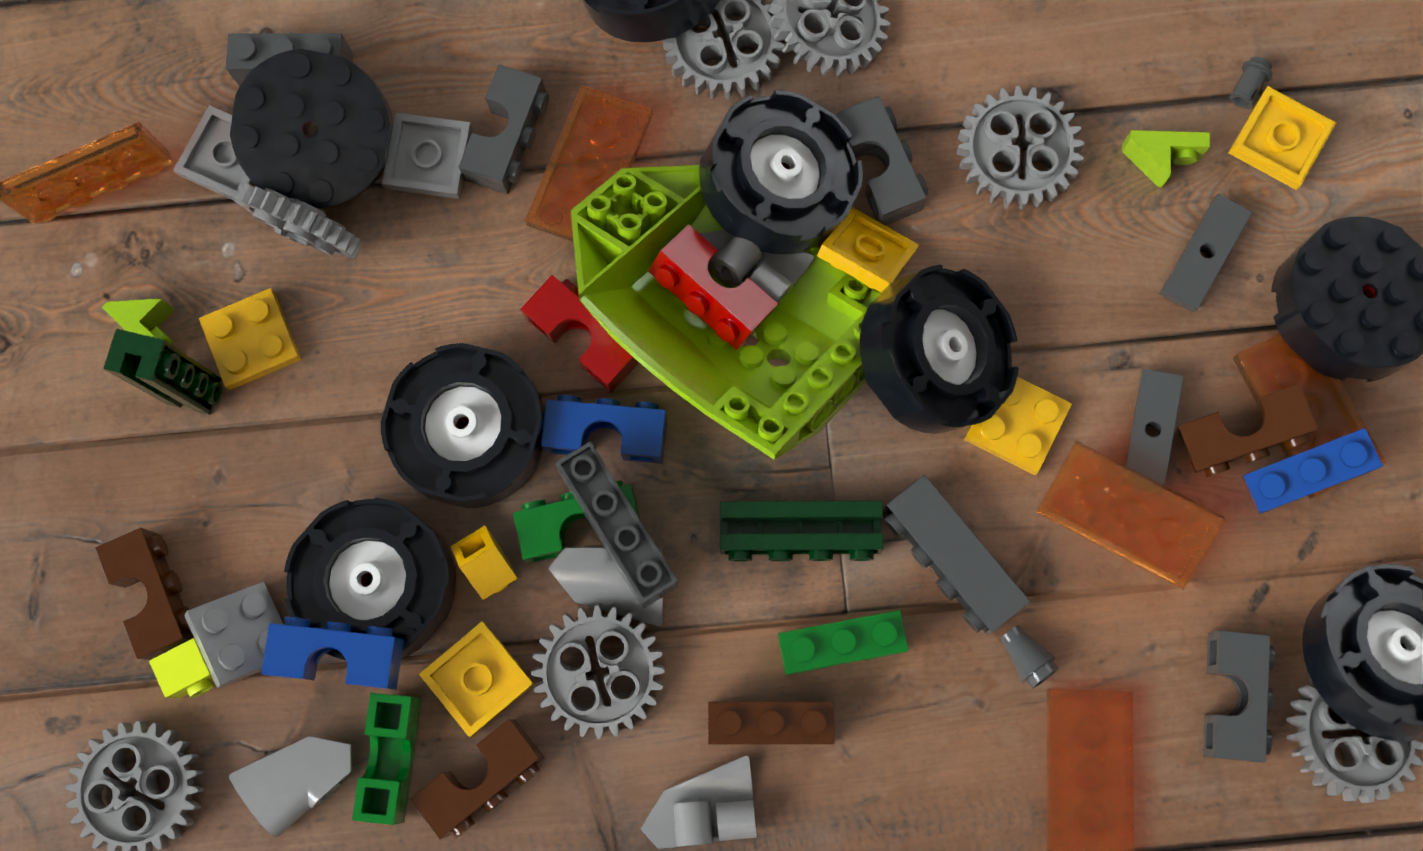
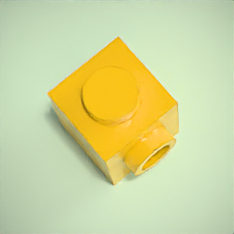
M485 525L450 546L459 568L482 600L504 590L508 584L518 579L508 557Z

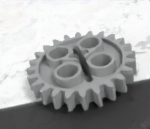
M720 0L713 11L699 24L676 38L663 40V48L665 51H668L665 53L667 64H674L672 66L673 76L683 75L682 83L685 88L695 82V91L698 96L705 88L710 89L712 100L715 99L718 91H724L726 100H730L732 90L737 89L742 98L746 94L745 86L750 85L754 90H760L759 77L770 81V68L779 69L780 58L778 56L784 55L782 52L784 44L781 42L785 40H774V36L779 28L769 26V22L774 15L768 12L770 4L764 6L765 0ZM713 12H716L719 16L723 35L726 42L730 43V54L737 66L736 68H732L728 62L724 42L721 37H718V27L712 16ZM732 15H741L742 17H744L739 21H732L728 19V17ZM699 26L708 28L707 31L702 33L692 31ZM744 47L756 49L752 54L740 52ZM713 58L721 61L715 66L704 64L706 60Z
M773 0L768 8V12L774 14L769 22V26L779 28L774 36V40H785L787 42L782 52L788 53L793 50L796 53L793 63L797 64L805 59L808 61V72L815 65L820 66L822 76H826L828 71L833 68L836 76L841 77L846 69L851 74H854L860 66L866 68L870 61L875 59L881 51V46L888 38L885 31L890 26V22L883 18L888 13L889 8L878 6L881 0ZM806 27L810 28L814 33L809 32Z
M1016 86L1013 96L1010 97L1004 88L1000 89L998 101L990 94L986 95L983 102L984 107L977 103L973 106L971 112L973 116L966 115L963 126L966 129H961L958 135V140L963 143L958 145L956 154L965 156L960 162L959 169H971L966 178V183L978 180L980 184L976 194L979 195L988 190L991 192L989 197V203L991 204L998 197L1004 198V209H1008L1012 200H1017L1020 211L1025 209L1028 200H1031L1036 208H1040L1043 196L1050 202H1053L1058 195L1057 190L1065 193L1070 185L1068 180L1074 181L1078 174V170L1074 167H1079L1084 158L1077 153L1082 150L1085 143L1075 139L1082 128L1081 126H1069L1075 114L1068 113L1062 115L1060 113L1064 105L1063 101L1054 106L1050 105L1051 93L1049 92L1042 99L1036 98L1037 92L1034 87L1028 96H1023L1020 86ZM1016 117H1020L1022 120L1020 148L1022 151H1026L1021 161L1024 180L1019 179L1018 176L1020 148L1015 145L1019 135ZM996 125L1002 126L1008 131V134L1004 136L997 135L991 127ZM1030 125L1042 126L1046 130V134H1036L1031 130ZM1038 160L1046 163L1049 170L1039 171L1035 169L1032 161ZM998 161L1004 162L1010 167L1011 171L1000 172L996 170L993 163Z
M243 184L235 200L239 206L253 213L252 217L274 227L275 233L294 242L297 241L301 245L311 246L326 254L333 256L335 253L339 256L342 255L346 258L355 259L363 243L354 234L346 231L344 226L325 217L324 211L298 199L288 198L269 188L263 190L257 186Z
M596 603L593 615H588L585 608L579 606L578 619L575 620L570 614L565 612L562 616L565 625L563 628L553 622L549 626L554 638L542 636L539 640L547 651H537L533 655L535 660L543 663V666L533 668L531 671L532 676L543 678V681L535 685L533 689L534 692H546L547 694L540 703L541 708L551 705L555 707L550 718L552 721L560 718L562 715L566 717L565 731H568L574 723L579 724L580 737H584L589 727H594L597 739H601L604 727H609L612 734L618 736L619 723L621 722L630 730L633 729L634 722L632 716L634 714L642 719L647 717L643 704L646 703L654 706L657 704V699L650 693V690H662L663 683L653 678L654 675L665 673V666L653 663L654 660L663 655L662 649L649 648L656 640L655 634L643 637L641 633L646 623L642 621L633 627L630 624L632 612H627L620 619L617 617L616 605L611 607L608 615L602 614L599 603ZM612 635L619 637L624 643V649L621 653L610 655L604 652L601 647V641L605 637ZM587 636L593 637L599 665L603 668H609L605 671L604 683L611 699L610 705H605L603 702L598 676L588 673L592 669L593 659L586 643ZM568 647L580 649L584 654L583 663L578 666L566 664L562 658L564 649ZM620 675H626L633 679L635 688L627 694H621L613 688L612 681ZM584 686L593 690L596 699L589 705L579 704L573 697L575 689Z
M1309 678L1311 686L1299 687L1298 692L1304 700L1290 702V705L1299 714L1298 716L1286 718V722L1297 727V732L1287 735V739L1299 742L1300 747L1295 749L1291 755L1292 757L1304 756L1306 762L1300 768L1301 773L1311 771L1316 773L1312 785L1321 786L1328 783L1327 795L1337 796L1342 793L1345 802L1357 801L1359 798L1361 803L1374 802V798L1377 800L1390 799V792L1397 793L1405 790L1401 780L1405 782L1416 779L1409 767L1423 766L1422 760L1414 755L1416 750H1423L1422 742L1417 740L1390 741L1375 736L1324 739L1322 737L1323 731L1333 732L1359 729L1350 725L1338 714L1336 723L1332 721L1328 714V705L1317 691L1311 678ZM1377 745L1381 747L1384 753L1382 763L1378 760L1375 753ZM1336 746L1342 750L1344 755L1342 765L1338 763L1335 757Z
M136 721L133 727L130 723H119L118 733L114 729H104V741L100 739H90L88 741L93 751L92 753L78 752L77 756L84 765L82 768H70L69 770L72 775L78 777V782L66 786V790L76 793V799L66 803V807H78L79 813L73 817L71 823L84 822L86 824L79 835L81 838L96 835L92 848H103L108 844L107 851H153L154 845L157 850H163L168 848L167 837L172 840L183 837L178 825H193L194 821L187 812L188 810L201 809L202 805L192 800L193 794L205 791L204 787L194 785V779L203 775L204 770H192L191 764L199 758V755L184 754L190 744L188 740L174 743L178 734L177 730H167L163 734V724L152 723L149 729L147 721ZM132 749L136 755V764L132 770H129L125 764V756ZM110 768V770L116 776H118L119 779H114L111 776H109L106 773V770ZM163 771L170 778V785L165 792L158 786V778ZM138 781V782L136 783V785H135V788H134L133 786H131L130 784L125 783V782ZM107 785L113 793L112 801L108 806L102 801V791ZM136 790L141 792L142 794H145L140 796H133ZM151 798L162 801L165 804V808L161 810L160 806ZM139 807L146 813V822L142 828H139L135 822V813Z

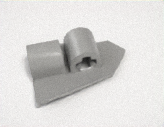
M725 230L700 234L718 250L708 265L710 274L731 287L741 285L749 277L778 304L814 261V256L805 252L795 254L762 252L751 241L735 237Z
M603 545L565 547L548 568L576 603L595 608L596 603H599L601 609L607 612L610 611L613 605H616L617 615L624 616L627 612L631 611V619L644 621L656 626L663 624V597L643 609ZM658 548L663 556V548Z
M308 736L231 773L229 779L261 826L274 837H279L310 808L314 809L321 805L341 787L342 784L340 782L352 772V744Z
M743 756L664 790L640 828L641 831L658 849L713 844V841L757 838L750 758Z

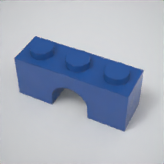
M558 395L557 400L546 399L541 447L547 454L568 455L585 445L589 436L594 431L601 428H611L622 436L620 454L623 460L663 464L667 414L665 410L659 409L658 404L651 402H637L635 407L620 406V401L614 399L600 398L597 399L596 404L582 403L581 398L577 396Z
M1363 428L1243 475V480L1260 515L1318 491L1383 467L1366 428Z
M285 617L284 625L269 623L261 674L315 680L317 665L321 657L325 653L337 649L343 654L347 662L345 684L397 690L404 639L392 637L393 629L367 626L366 634L351 632L352 624L326 621L325 629L309 628L310 620Z

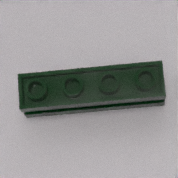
M121 329L115 330L103 367L104 370L167 405L181 408L182 404L196 412L211 414L213 405H216L221 397V377L163 339Z
M882 501L720 502V554L728 555V561L734 562L752 561L753 555L769 554V561L778 562L792 561L793 554H809L810 561H832L833 554H849L850 561L874 560V554H881L883 551V533H881Z

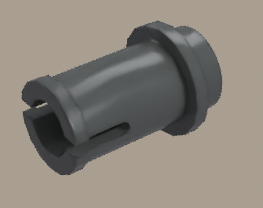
M1252 57L1250 61H1246L1243 64V74L1234 91L1229 96L1234 105L1244 109L1253 107L1254 101L1264 82L1269 81L1272 77V64L1261 57Z

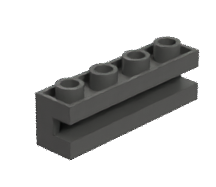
M591 441L555 462L559 475L641 607L644 609L677 589V578Z
M925 475L889 502L884 508V512L888 515L884 518L887 526L897 537L904 535L912 544L913 548L910 550V553L924 569L929 566L940 578L936 581L939 589L950 601L954 598L959 601L966 610L962 613V616L975 632L978 633L982 630L986 635L993 633L1030 603L1029 599Z

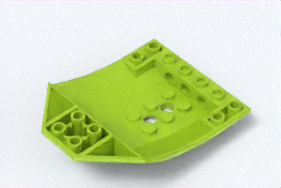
M700 165L620 169L571 210L578 293L581 303L620 346L664 384L705 415L775 460L818 434L866 383L860 356L861 325L868 306L881 293L867 287L863 282L842 270L834 268L830 263L817 256L820 250L819 247L816 246L803 251L813 255L814 261L774 308L764 323L752 334L758 340V343L755 346H741L736 350L728 342L722 340L699 316L690 312L681 300L667 288L661 286L656 278L648 272L660 250L688 224L699 234L724 230L711 214L703 198L699 180ZM710 274V276L712 277V279H713L716 283H718L719 285H721V286H723V287L735 288V287H738V286H739V285H737V286L731 287V286L725 285L724 283H722L721 281H719L716 277H714L712 274ZM772 359H781L784 360L788 365H781L775 367L771 365L768 361Z

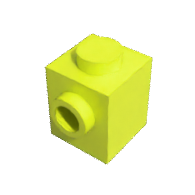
M195 638L149 661L165 698L180 699L188 694L190 698H193L213 688L212 682L214 680Z

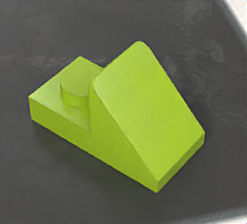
M1131 130L1122 144V152L1156 186L1162 188L1171 175V160L1176 165H1190L1200 161L1210 148V132Z
M162 299L109 301L101 307L125 331L163 339L171 345L174 343L172 338L159 328L175 310Z

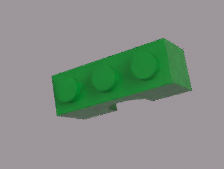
M616 481L640 519L631 484L623 485V481ZM571 492L562 494L560 496L561 501L546 504L545 500L525 503L522 505V511L513 513L522 558L528 564L558 557L565 548L564 536L569 525L576 520L587 519Z
M900 610L782 632L777 635L785 676L846 663L904 654L909 651Z
M370 693L364 735H368L370 738V753L366 771L362 777H358L352 821L386 825L405 823L422 698Z

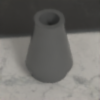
M1019 625L1000 638V642L1007 650L1022 682L1025 683L1027 681L1033 689L1046 681L1059 669L1053 662L1055 657L1028 636Z

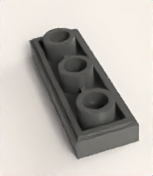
M1218 193L1211 202L1159 294L1193 313L1197 311L1253 212ZM1200 251H1205L1209 258L1203 257Z
M1148 369L1142 370L1121 486L1160 494L1164 492L1184 376ZM1145 428H1155L1158 431L1159 436H1148L1145 432Z

